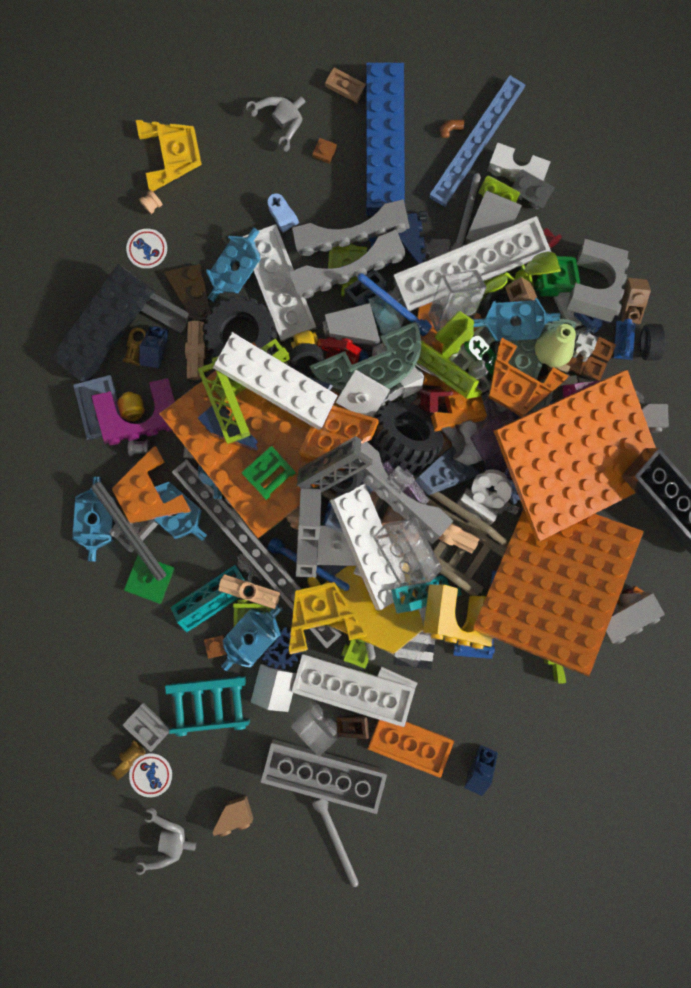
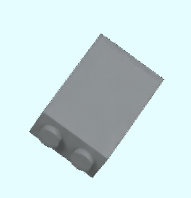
M486 191L464 245L513 226L522 205Z
M370 304L325 315V321L322 322L325 338L332 337L337 340L347 338L352 340V344L357 347L373 350V347L379 345L380 339Z

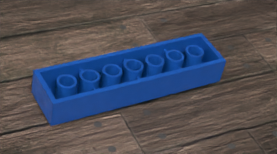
M367 63L366 216H374L384 204L404 200L405 204L404 63Z

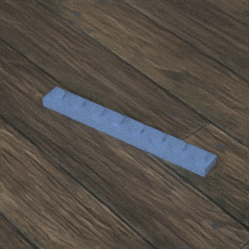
M511 75L508 77L430 193L429 197L444 207L446 206L523 91L525 84Z

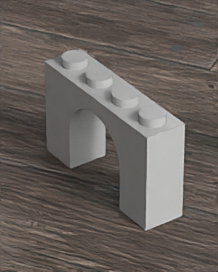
M585 239L579 249L577 265L601 273L607 279L609 288L595 289L575 283L569 295L567 310L609 322L612 321L615 315L618 316L621 310L619 301L624 294L622 285H624L627 274L624 273L630 262L627 259L629 251Z
M301 488L297 577H316L317 542L320 534L321 489Z

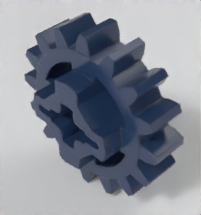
M278 627L280 636L276 638L274 645L266 649L264 652L265 656L262 659L269 660L268 666L273 663L275 664V669L279 665L282 666V669H285L286 664L292 667V660L298 661L299 659L296 654H301L302 652L294 653L289 659H286V654L289 651L287 646L290 643L284 640L283 635L291 638V631L288 633L287 627L280 631ZM279 643L287 647L283 650V653L275 649L279 646ZM270 654L278 656L279 661L273 659Z

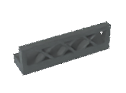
M154 293L141 309L142 313L181 335L186 330L188 322L192 320L188 312Z
M354 436L299 468L297 486L305 489H321V492L369 467L372 465L373 459L361 452L362 440ZM358 458V459L361 460L362 462H361V463H357V462H352V461ZM339 468H349L346 471L337 470ZM325 476H331V477H334V478H332V479H324L323 477H325ZM311 484H318L319 486L314 488Z

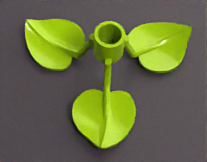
M550 251L539 253L526 266L524 264L521 265L522 270L516 273L515 279L505 272L477 283L476 295L501 289L507 283V278L514 282L522 277L532 283L534 287L531 275L561 271L557 256Z

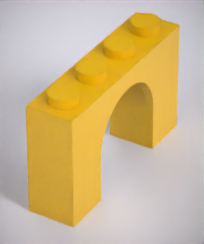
M429 585L423 633L431 634L432 639L443 640L445 638V642L457 643L458 641V645L470 646L472 644L471 648L483 649V646L492 647V637L473 630L486 599L485 596L469 597L467 619L464 626L460 629L455 618L458 589L447 585Z

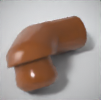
M447 120L439 128L440 137L448 138L450 136L449 132L452 129L463 130L464 120Z

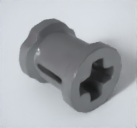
M150 440L128 441L129 456L134 454L146 455L150 451Z

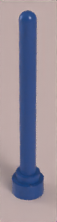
M363 273L357 275V279L408 321L411 323L416 322L422 337L430 331L431 323L427 320L418 319Z
M276 537L270 541L267 548L268 551L273 554H282L297 563V554L287 549L283 541ZM317 566L316 574L330 583L335 582L336 586L344 591L349 590L350 586L348 583Z

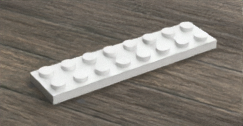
M536 216L394 275V279L406 309L411 311L532 261L535 255L547 251L551 252Z

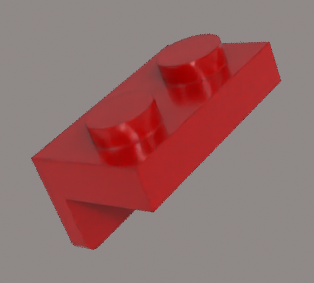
M327 337V339H318L317 342L318 347L328 352L326 359L346 352L352 365L358 362L361 349L352 344L353 341L347 338L337 340Z

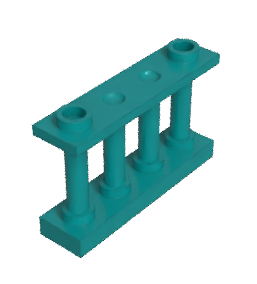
M246 676L166 685V694L172 693V697H174L177 726L172 727L169 730V734L175 733V736H185L187 732L234 727V730L246 729V726L250 724V719H243L240 689L246 684ZM230 687V690H232L235 720L223 721L222 688ZM211 689V693H213L214 723H204L201 697L203 690ZM191 691V695L194 696L196 724L184 726L182 696L184 695L183 692Z

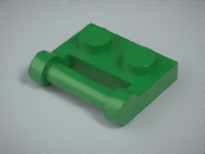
M272 446L242 472V475L265 500L288 477H293L296 474L294 469ZM282 466L284 471L267 487L263 488L260 484Z

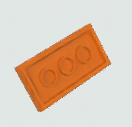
M378 719L367 749L441 778L454 740L407 721L405 726L402 727Z

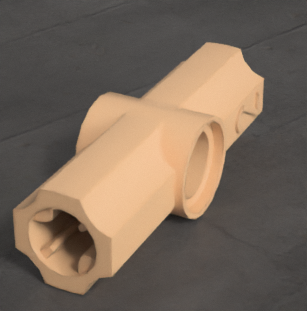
M200 321L188 322V342L185 344V356L187 359V379L202 380L198 368L204 366V359H206L207 354L206 345L203 341L204 332L202 331L205 323Z
M451 523L438 538L453 546L454 544L470 553H473L479 541L478 537L462 530L461 527L454 523Z
M225 574L219 584V591L273 609L276 608L280 599V592ZM252 586L254 594L251 597H247L245 590Z

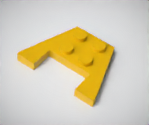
M136 120L140 139L159 136L165 166L164 170L146 173L149 190L155 191L202 165L194 126L159 124V122L147 123L143 122V120Z
M335 582L295 591L289 645L290 654L308 650L303 631L305 629L344 621L349 640L367 636L366 630L358 621L357 616L349 607Z

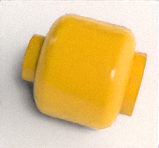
M305 330L294 335V342H291L292 348L304 343L317 345L318 338L315 332L312 333L311 330Z
M133 392L124 393L117 401L120 416L127 421H137L145 412L141 396Z

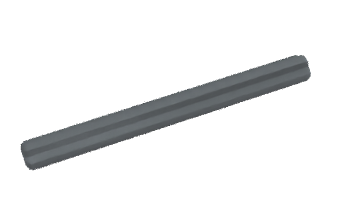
M100 482L95 483L91 487L95 495L156 580H162L166 577L162 567Z

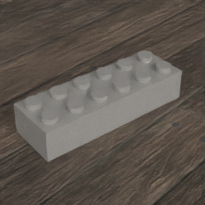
M273 739L261 783L377 814L387 772L385 769Z

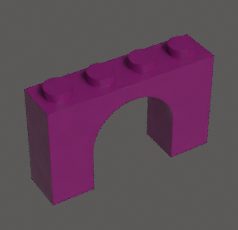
M168 378L149 382V389L155 409L153 415L141 424H130L119 417L111 391L92 396L104 444L116 445L120 443V440L128 439V441H132L144 434L153 436L158 434V431L165 429L167 432L173 431L159 414L175 402Z

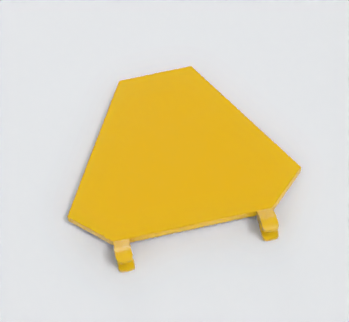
M403 551L399 568L406 585L412 584ZM346 566L335 576L350 586L348 591H344L339 587L338 589L353 613L357 616L362 627L366 630L367 636L358 639L394 654L423 631L424 626L419 609L396 614L393 602L382 610H376L363 578L354 574L356 566ZM315 577L307 579L310 587L320 585ZM405 595L400 598L401 604L404 602ZM344 621L327 624L347 634Z

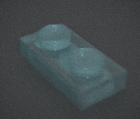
M379 296L368 299L382 335L401 328L394 309Z

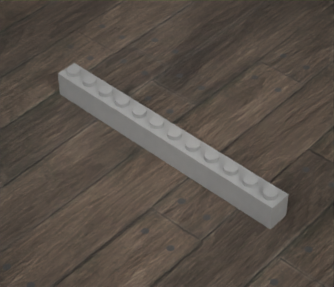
M186 459L172 473L277 592H280V596L293 609L295 591L302 588L224 499L213 498L214 489L212 486L204 484L199 479L198 470ZM328 625L310 628L326 648L342 635L339 630Z

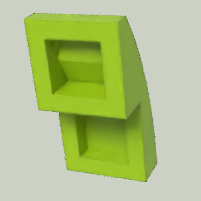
M544 659V663L552 664L554 682L558 684L566 683L563 666Z

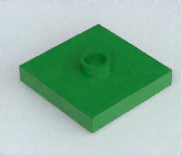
M137 555L124 591L161 604L175 567L157 561L166 573V577L157 581L141 557Z

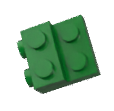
M557 256L561 269L560 272L537 275L535 290L539 291L540 296L558 297L560 292L571 293L575 283L580 284L576 257Z

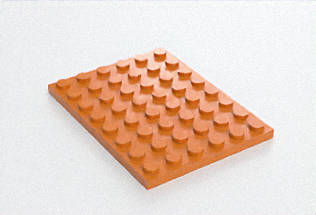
M213 372L206 379L213 381L216 379L217 372ZM202 381L159 414L257 538H259L300 506L301 488L297 486L298 469L313 460L300 456L299 451L311 425L246 388L235 395L250 434L258 442L255 444L258 450L253 451L234 443L227 444L225 440L214 437L198 419L202 413L212 406ZM214 390L212 393L213 397L221 400ZM272 446L294 469L296 474L293 477H288L265 500L242 475V472ZM280 466L260 485L263 488L267 487L284 471L283 467ZM339 468V469H337V470H338V471H344V470H346L347 468ZM311 484L314 488L319 486L318 484Z
M628 370L621 371L493 430L536 541H541L636 493L621 476L645 448H656Z
M523 509L473 630L589 677L644 531L593 514L541 541H536Z

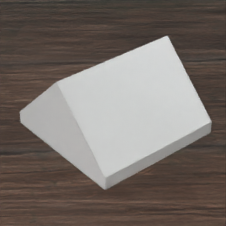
M468 488L456 503L489 526L495 521L499 508H489L475 502L473 493ZM451 510V512H453L454 514H456L457 516H459L460 518H462L463 520H465L466 522H468V520H466L465 518H463L462 516H460L459 514H457L456 512H454L453 510Z
M260 664L251 703L267 710L288 712L297 673Z

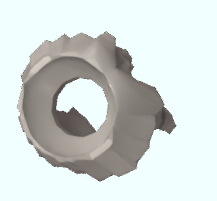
M470 420L462 422L460 431L463 436L458 434L455 426L453 428H450V426L445 427L455 448L454 460L469 466L490 456L493 442L480 439L476 422L474 423Z

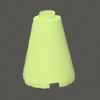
M562 324L543 332L535 344V353L539 361L552 368L567 364L574 353L576 335L574 328L571 325Z

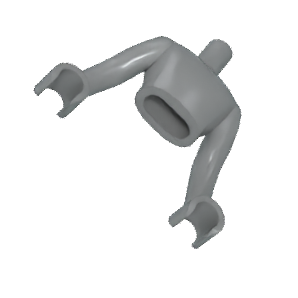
M300 96L295 102L291 103L283 97H267L256 103L253 101L248 102L246 110L254 108L251 116H256L258 110L265 106H277L272 113L273 119L282 129L289 127L285 136L279 139V146L282 143H287L284 151H288L290 149V139L302 122L298 108L305 103V100Z
M484 360L471 362L468 367V373L479 381L477 388L482 392L490 391L491 381L487 375L488 371ZM495 402L501 412L507 409L499 403Z
M152 807L146 809V812H150L152 817H145L144 820L146 822L153 821L167 829L161 831L158 852L164 853L167 857L153 862L140 859L137 864L142 865L144 869H136L135 872L138 875L143 874L146 870L163 868L178 861L183 849L192 851L196 849V842L185 841L183 827L157 816L156 810Z

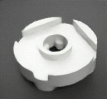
M486 470L485 473L478 474L472 485L474 501L489 508H502L510 499L512 492L511 482H509L504 473L498 470ZM495 486L494 489L497 491L490 492L487 488Z

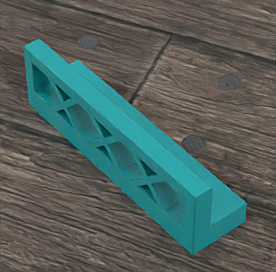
M236 565L171 607L177 623L186 633L239 598L221 592L219 588L211 592L214 586L220 584L224 574L231 576L236 573L237 579L245 581ZM250 587L246 588L245 594L251 590ZM203 596L201 601L195 602L196 598ZM184 606H187L184 612H182L181 614L178 613L179 609H181Z
M440 575L392 589L391 593L396 614L426 607L428 593L425 591L426 586L438 585L440 580L442 585L449 586L447 577ZM457 588V596L462 595L461 589ZM414 589L418 591L417 598L412 595ZM399 592H402L405 595V599L402 604Z

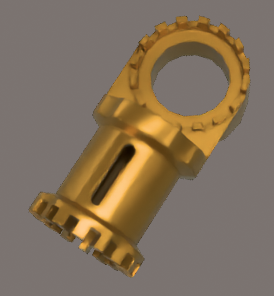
M136 327L129 333L126 345L128 348L126 356L122 361L128 364L131 362L132 365L139 366L140 362L138 360L142 341L136 342L134 335L137 332H142L145 337L146 332Z
M133 741L132 745L125 752L119 754L122 763L111 772V775L117 781L131 769L133 762L139 756L146 754L140 743L138 744V742Z

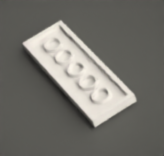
M276 224L259 230L260 233L254 242L261 259L255 267L254 273L281 342L293 338L295 334L302 331L315 330L316 325L307 302L303 297L299 298L289 272L294 271Z
M233 332L213 366L217 371L318 430L322 428L337 397L335 393Z
M360 484L350 493H343L330 501L376 610H382L394 602L391 590L406 586V582L365 484ZM399 592L400 598L403 597L404 594Z
M302 654L292 688L293 693L402 727L405 726L415 691L414 687L306 654Z

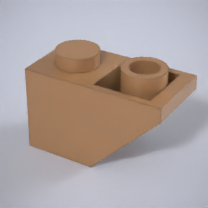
M522 277L505 286L510 302L532 301L537 298L532 283Z
M628 278L623 294L622 322L625 319H632V323L641 324L651 292L647 280Z
M247 796L227 802L213 830L214 836H226L233 829L243 830L250 826V823L253 821V815Z

